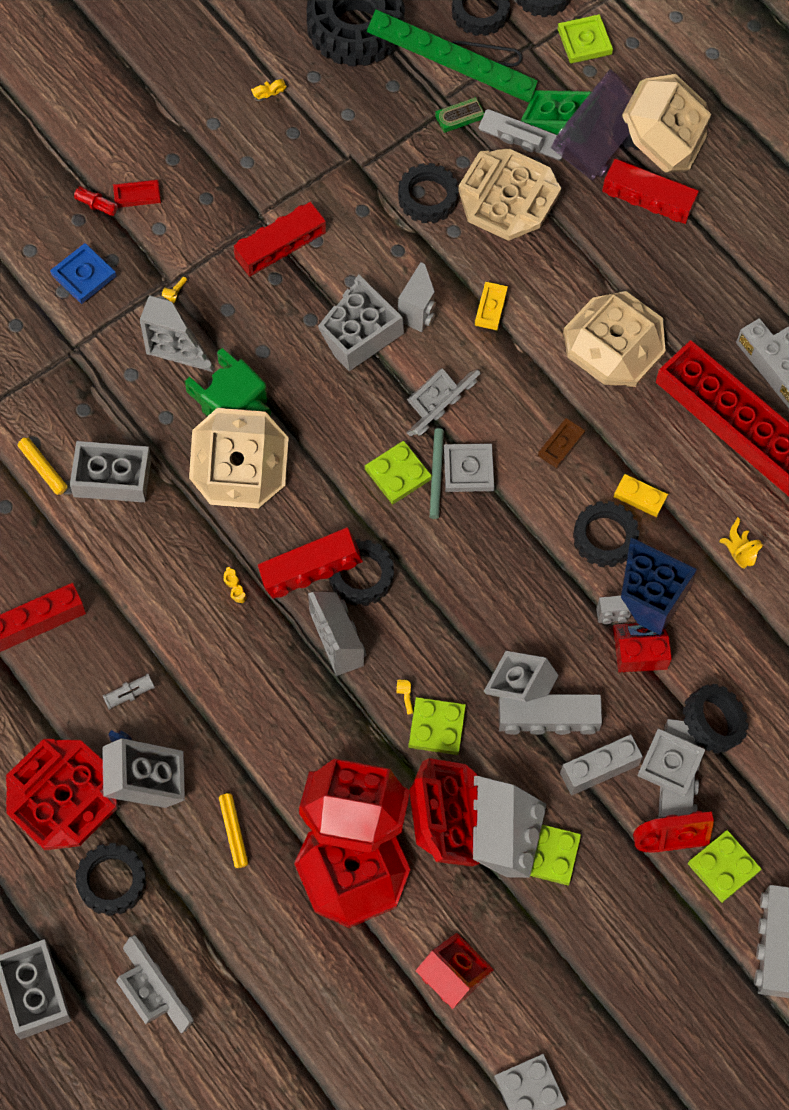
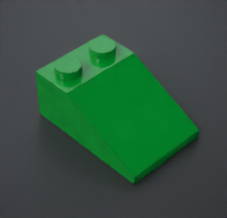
M536 90L520 121L566 138L568 143L587 144L602 113V109L595 92Z

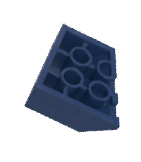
M631 538L621 599L639 625L661 635L691 589L697 569Z

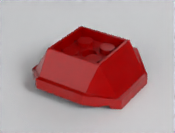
M43 739L6 775L7 815L44 851L81 846L117 810L118 799L103 796V760L81 740ZM62 792L70 793L69 798L65 801L57 800Z
M429 758L422 761L416 778L409 788L416 845L432 854L436 862L464 866L478 865L480 863L473 860V827L477 825V810H474V800H478V786H474V776L478 775L466 764Z
M333 759L319 770L309 772L300 802L299 814L306 825L313 831V835L318 843L371 853L379 848L380 844L391 840L402 832L410 792L409 789L402 786L391 769Z
M310 831L294 862L314 912L347 928L397 908L411 870L396 836L380 844L379 848L369 853L320 844L314 837L313 831ZM350 861H355L360 867L355 871H349L345 865Z

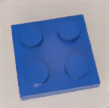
M86 243L50 270L51 275L81 304L116 277V272Z

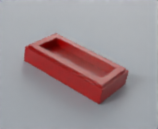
M158 180L113 184L114 200L118 208L161 203Z

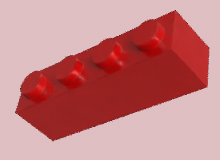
M614 159L604 179L602 192L607 193L611 197L620 198L631 205H638L652 213L661 214L675 222L686 224L699 192L618 159Z
M311 201L305 205H300L288 215L277 218L272 224L259 228L251 236L240 239L233 245L235 258L248 276L251 277L326 233V221Z
M347 527L257 565L264 588L274 599L276 597H284L289 592L298 588H306L311 583L320 579L330 578L339 571L352 569L357 564L363 562L355 537Z
M70 583L0 614V652L85 615L83 603L74 584Z

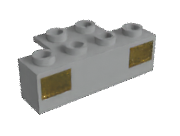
M759 318L740 330L736 343L789 408V327L773 335Z

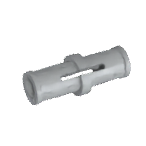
M146 674V676L131 683L125 682L122 684V687L102 696L110 710L123 702L135 700L134 697L155 687L149 674Z

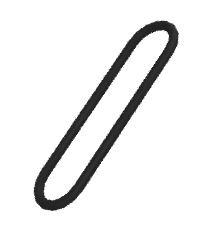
M465 41L451 42L453 44L512 51L518 54L519 60L516 63L497 62L503 66L515 67L522 61V54L514 48Z

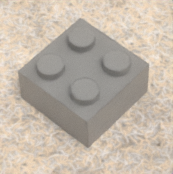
M621 596L599 598L596 608L598 623L610 624L615 621L623 623L629 620L631 613L621 599Z

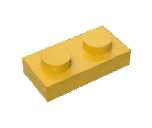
M485 282L475 319V326L498 330L508 286Z
M624 474L613 497L657 517L668 494Z

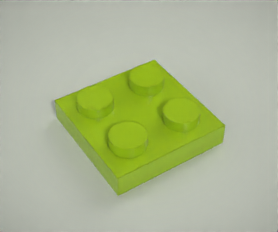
M600 14L558 23L557 29L570 64L612 55L613 48Z
M402 441L365 465L366 472L392 505L429 482L432 478L431 474L405 441Z
M416 697L409 748L459 755L465 704Z
M542 825L530 876L569 886L581 834Z
M728 830L688 862L692 870L721 903L726 901L762 870Z

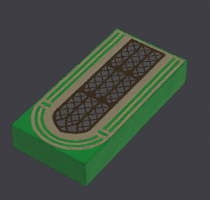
M476 97L435 111V117L444 133L480 121L484 116V112Z

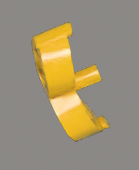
M278 79L271 85L266 81L264 83L265 86H257L251 89L255 98L262 99L283 92L287 86L283 79Z
M227 567L224 573V582L232 588L231 598L237 603H244L247 597L242 586H240L237 574L234 569Z

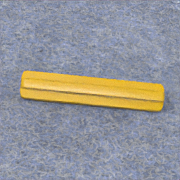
M22 438L18 442L19 449L53 492L57 495L63 494L67 490L66 483L31 439Z
M231 793L219 796L234 866L235 868H242L248 865V860L233 796Z

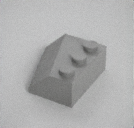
M474 776V786H478V800H474V810H477V825L473 827V860L505 877L530 878L547 804L515 785Z

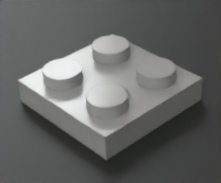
M444 444L445 492L494 490L492 444Z
M658 729L637 776L685 797L705 749Z
M544 1054L494 1076L508 1110H557L566 1105Z

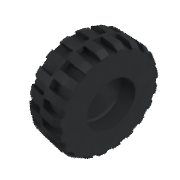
M308 0L306 8L308 36L312 40L313 46L318 51L321 50V54L326 58L333 59L335 63L348 64V66L356 67V65L367 66L375 61L377 63L383 60L385 55H390L397 45L366 32L370 21L353 25L341 21L338 16L351 10L364 11L373 16L376 9L405 22L404 2L402 0Z

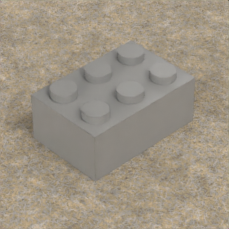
M76 441L70 480L73 497L145 503L151 465L149 447Z
M123 738L103 746V796L163 808L184 801L183 751Z
M45 939L0 955V983L15 1034L20 1039L72 1021L53 957Z

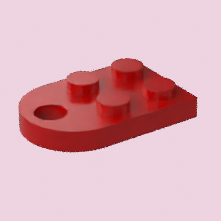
M696 811L689 815L681 816L673 814L665 818L645 822L633 832L635 847L643 852L656 853L708 846L714 823L712 811Z

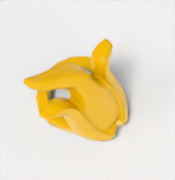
M737 517L730 529L729 539L722 538L719 542L727 546L735 562L745 569L747 566L755 564L758 551L762 548L763 544L760 540L749 542L747 539L749 531H744L741 538L739 537L737 528L740 519Z

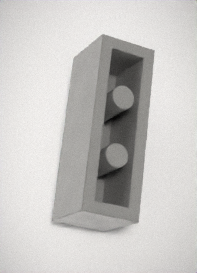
M629 735L563 764L560 775L572 796L639 766L643 756L632 735Z

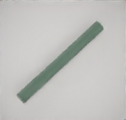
M440 428L434 430L429 515L431 519L439 518L444 436V430Z

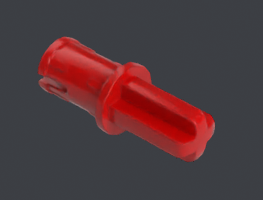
M79 186V189L75 191L74 199L90 206V209H98L112 216L116 214L118 205L103 198L102 194L91 192L82 186Z

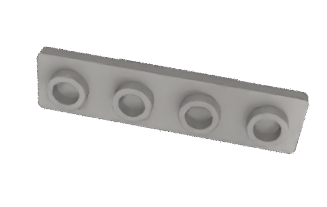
M489 109L485 111L479 125L480 131L498 137L505 143H514L526 151H535L558 161L562 159L568 145V139Z
M443 368L439 369L407 399L422 418L406 433L409 436L418 434V436L422 435L430 427L428 423L432 419H439L446 412L444 408L449 403L453 405L462 397L460 393L465 388L468 390L477 383L476 377L481 372L477 369L468 373L456 385Z
M135 935L129 937L123 950L135 968L119 976L116 982L145 1024L167 1012L180 1033L185 1032L193 1022L189 1009L181 1003L174 987L168 984L162 975L158 964L152 961L145 945Z

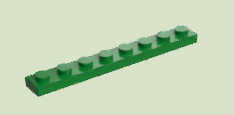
M376 9L366 31L528 103L538 80Z

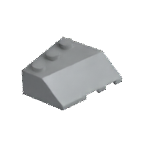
M360 275L354 280L353 286L344 292L343 298L338 305L333 306L318 325L333 355L348 371H351L404 334L403 317Z
M149 296L140 317L146 354L213 372L214 367L203 347L174 304L164 297Z
M337 592L308 593L309 612L335 675L338 676L364 666V657L367 656L366 651L357 636L354 622L350 621L347 615L348 608L344 599L340 600Z

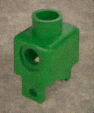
M223 348L217 352L218 363L223 368L218 369L212 375L213 381L209 388L204 390L191 377L185 380L186 392L201 405L202 412L206 416H209L217 408L264 411L271 415L270 408L266 406L268 401L266 383L243 359L235 360Z

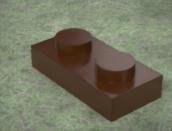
M565 418L540 449L538 456L558 469L584 436L585 430Z

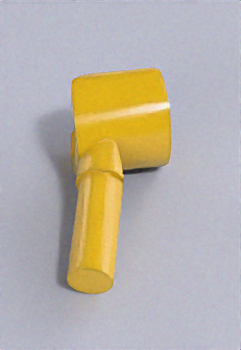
M182 277L173 289L164 288L162 296L175 303L178 292L186 283L187 278Z
M397 680L396 693L404 694L407 715L413 714L410 699L411 684L408 680Z

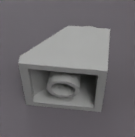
M420 262L398 298V313L403 317V324L420 332H423L426 326L432 324L435 318L433 310L436 306L434 301L435 291L426 266L422 262Z
M505 651L484 693L528 702L548 696L559 675L547 658Z

